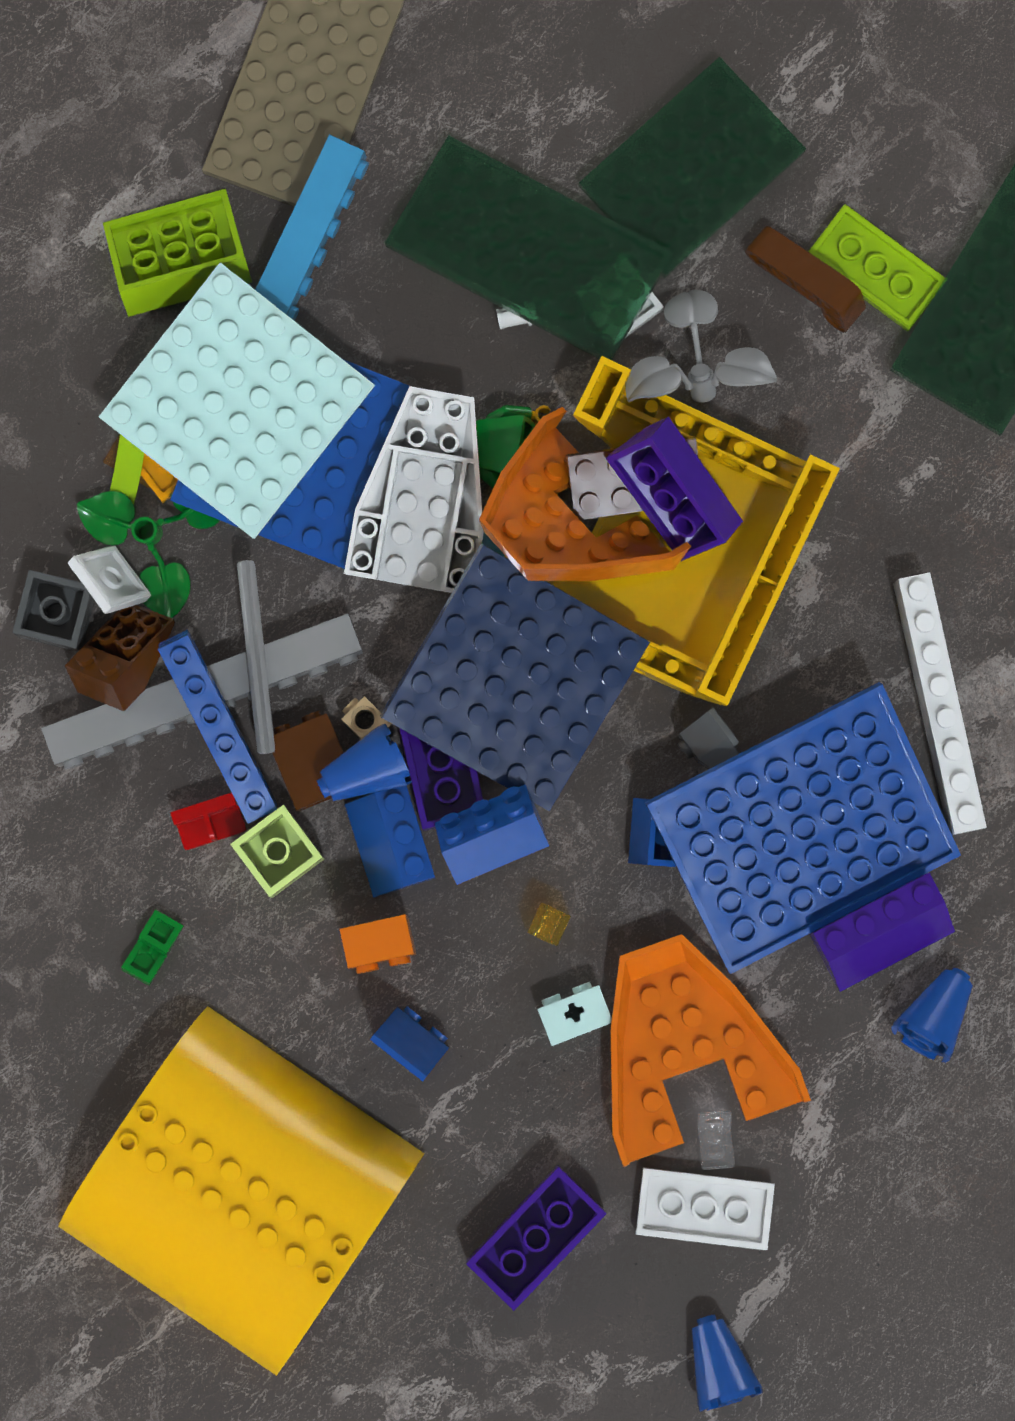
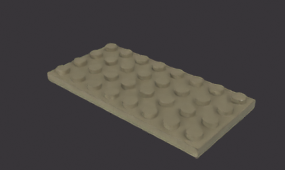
M268 0L203 166V174L295 207L329 134L351 144L406 0Z

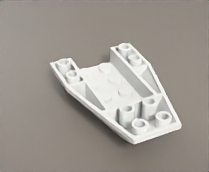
M409 386L356 506L344 574L449 593L453 592L478 547L482 544L484 534L479 521L482 514L474 397Z

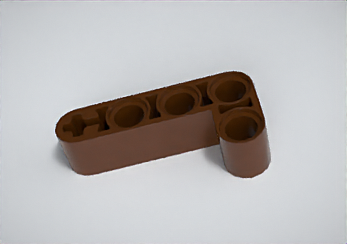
M765 226L745 250L746 255L755 264L820 307L825 319L843 333L847 332L866 309L863 294L858 286L769 226Z

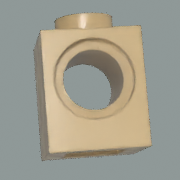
M365 696L360 701L354 698L342 710L345 714L342 718L343 723L360 740L382 724H386L389 730L393 727L392 723L381 718V712ZM363 712H369L374 716V723L368 729H361L356 725L358 715Z

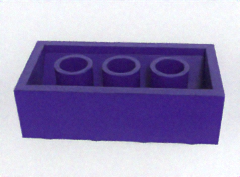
M669 417L645 427L606 457V460L671 550L686 542L691 545V548L681 561L726 543L743 522Z
M926 873L815 930L809 935L839 992L954 933L955 929L940 891L931 874Z

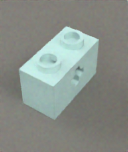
M589 981L572 988L574 995L561 999L560 994H556L541 1000L543 1007L537 1010L551 1046L612 1022V1017L599 985L592 987ZM570 1003H573L575 1007L582 1006L584 1011L579 1014L580 1020L576 1022L572 1018H566L564 1015L565 1012L569 1011L568 1005Z

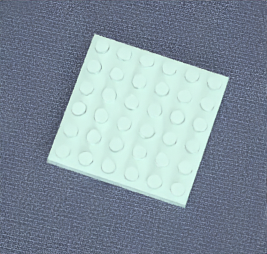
M220 262L99 415V418L255 539L375 385Z

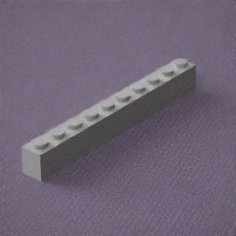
M347 613L265 644L268 687L272 688L278 685L279 690L297 684L296 678L309 674L310 678H314L327 673V667L339 663L340 667L358 661L357 655L363 654L349 614ZM246 652L207 666L229 709L237 706L235 701L245 697L252 701ZM171 679L145 689L125 711L104 704L41 729L54 765L58 767L64 766L65 770L82 765L84 763L82 759L94 754L96 758H101L114 752L113 747L125 743L126 747H130L145 741L144 735L155 731L157 735H162L175 730L174 724L187 720V723L191 724L195 723L174 680Z

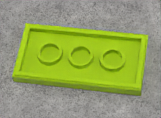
M846 204L843 205L808 251L852 281L861 290L865 301L907 332L948 280Z

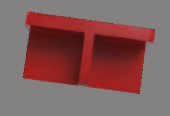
M232 792L170 812L173 823L178 828L185 850H191L246 831L241 810Z

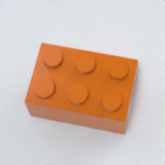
M406 914L340 929L348 969L356 968L357 974L379 970L378 963L389 961V966L392 967L411 963L410 956L417 955L409 918Z

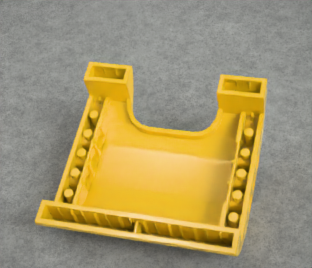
M601 356L573 416L611 448L620 447L645 427L669 417L684 438H696L699 460L743 522L726 543L680 561L674 570L597 581L547 582L650 642L633 671L696 698L728 706L840 468L811 454L806 461L667 395L654 398H640L628 402L626 382L630 376L631 369ZM644 511L599 517L592 531L593 535L597 538L637 515L666 548L672 551Z

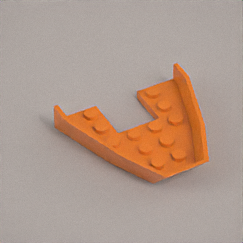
M561 407L543 416L501 471L479 518L484 533L528 581H597L674 570L691 548L688 542L669 551L637 515L596 538L563 500L560 499L557 494L569 488L566 455L579 452L556 428L567 411Z
M682 934L623 954L619 958L611 1022L612 1135L623 1167L630 1165L629 1163L684 1143L663 1080L724 1059L745 1121L799 1102L811 1101L800 1068L737 987Z

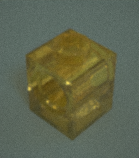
M540 903L527 933L557 947L571 916L544 903Z

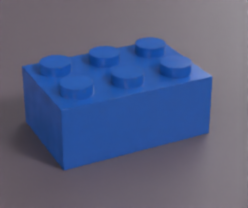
M526 784L520 787H510L497 797L477 801L470 808L459 813H449L443 816L440 821L435 822L441 853L457 885L549 846L541 817Z

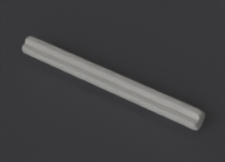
M244 560L237 563L256 746L259 754H270L275 752L256 568L254 561Z

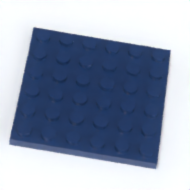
M480 544L380 716L506 788L520 787L526 784L533 802L550 811L650 642L547 581H528L509 559Z

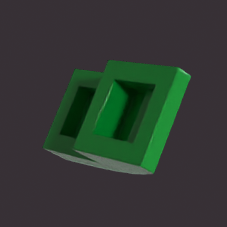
M155 909L140 933L137 943L122 965L121 970L150 986L184 925Z

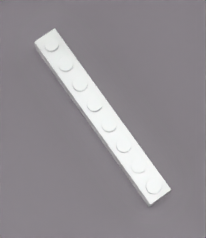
M929 572L900 578L893 586L945 821L952 835L987 828L931 574Z

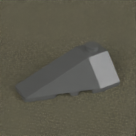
M714 707L678 735L681 741L677 745L686 758L690 759L693 757L697 763L707 770L739 754L736 749L738 748L739 741Z

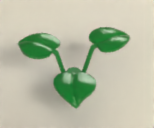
M102 492L89 499L79 501L77 503L79 517L84 527L97 541L110 546L120 545L126 540L128 529H130L135 540L148 546V550L153 554L159 567H148L139 576V579L151 594L143 604L154 612L170 618L175 617L187 602L191 589V580L188 571L182 564L173 562L165 566L162 557L155 547V544L162 538V526L183 520L186 517L187 522L196 529H209L218 524L220 520L173 502L174 506L182 512L179 515L164 519L159 518L157 521L149 517H140L131 524L136 514L135 506L131 499L121 492Z

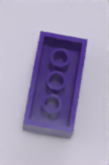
M400 728L423 831L436 829L435 822L440 821L443 816L453 812L459 813L470 808L475 802L483 800L476 770Z
M557 1165L466 1260V1265L514 1311L607 1213Z

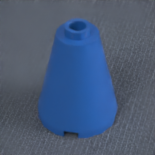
M386 724L376 727L319 771L322 778L316 781L324 798L330 796L333 801L403 787L412 783V780L409 778V770L396 742H391L388 736L391 732Z
M958 968L943 970L894 1021L891 1027L892 1033L896 1035L899 1031L904 1035L901 1042L915 1052L932 1060L939 1055L943 1057L942 1062H948L953 1055L973 985L969 981L970 976Z
M715 1314L697 1319L698 1326L692 1328L699 1411L703 1412L706 1409L708 1411L740 1402L746 1396H751L752 1398L762 1394L763 1389L724 1319L717 1320Z

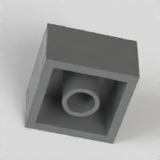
M29 570L12 633L19 638L78 652L84 645L95 600L82 582Z

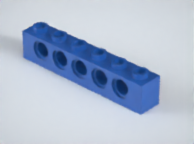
M187 629L159 643L158 651L247 823L249 824L277 810V802L189 630Z

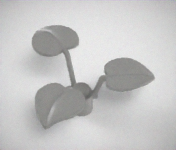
M691 290L680 293L670 299L665 305L664 317L667 323L674 327L683 328L691 325L696 365L691 368L687 378L678 364L669 365L665 357L653 356L642 359L631 369L630 376L626 382V397L628 402L640 398L664 396L674 392L680 386L682 380L685 384V389L690 390L691 398L696 402L704 403L716 396V386H719V382L728 386H755L777 382V377L765 353L751 347L739 348L729 352L725 357V362L717 363L714 373L708 365L702 363L697 324L713 322L718 314V305L715 298L708 292Z

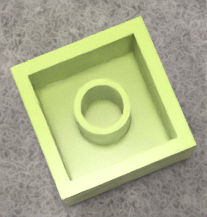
M284 805L230 844L271 898L275 897L324 860L319 850Z

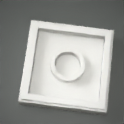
M108 546L73 556L68 562L69 566L105 614L144 603L151 596L148 589L116 546Z

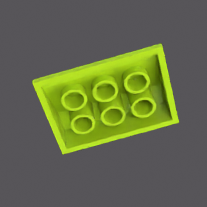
M226 189L103 222L118 289L128 317L191 300L220 262L247 284L252 283Z

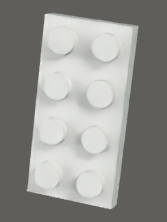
M643 1167L635 1234L768 1250L775 1184Z

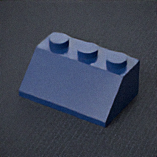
M407 785L375 792L345 804L373 898L436 878Z

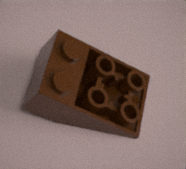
M139 605L118 610L65 665L77 692L125 711L145 690L160 657L158 644L168 639L175 624L174 619Z

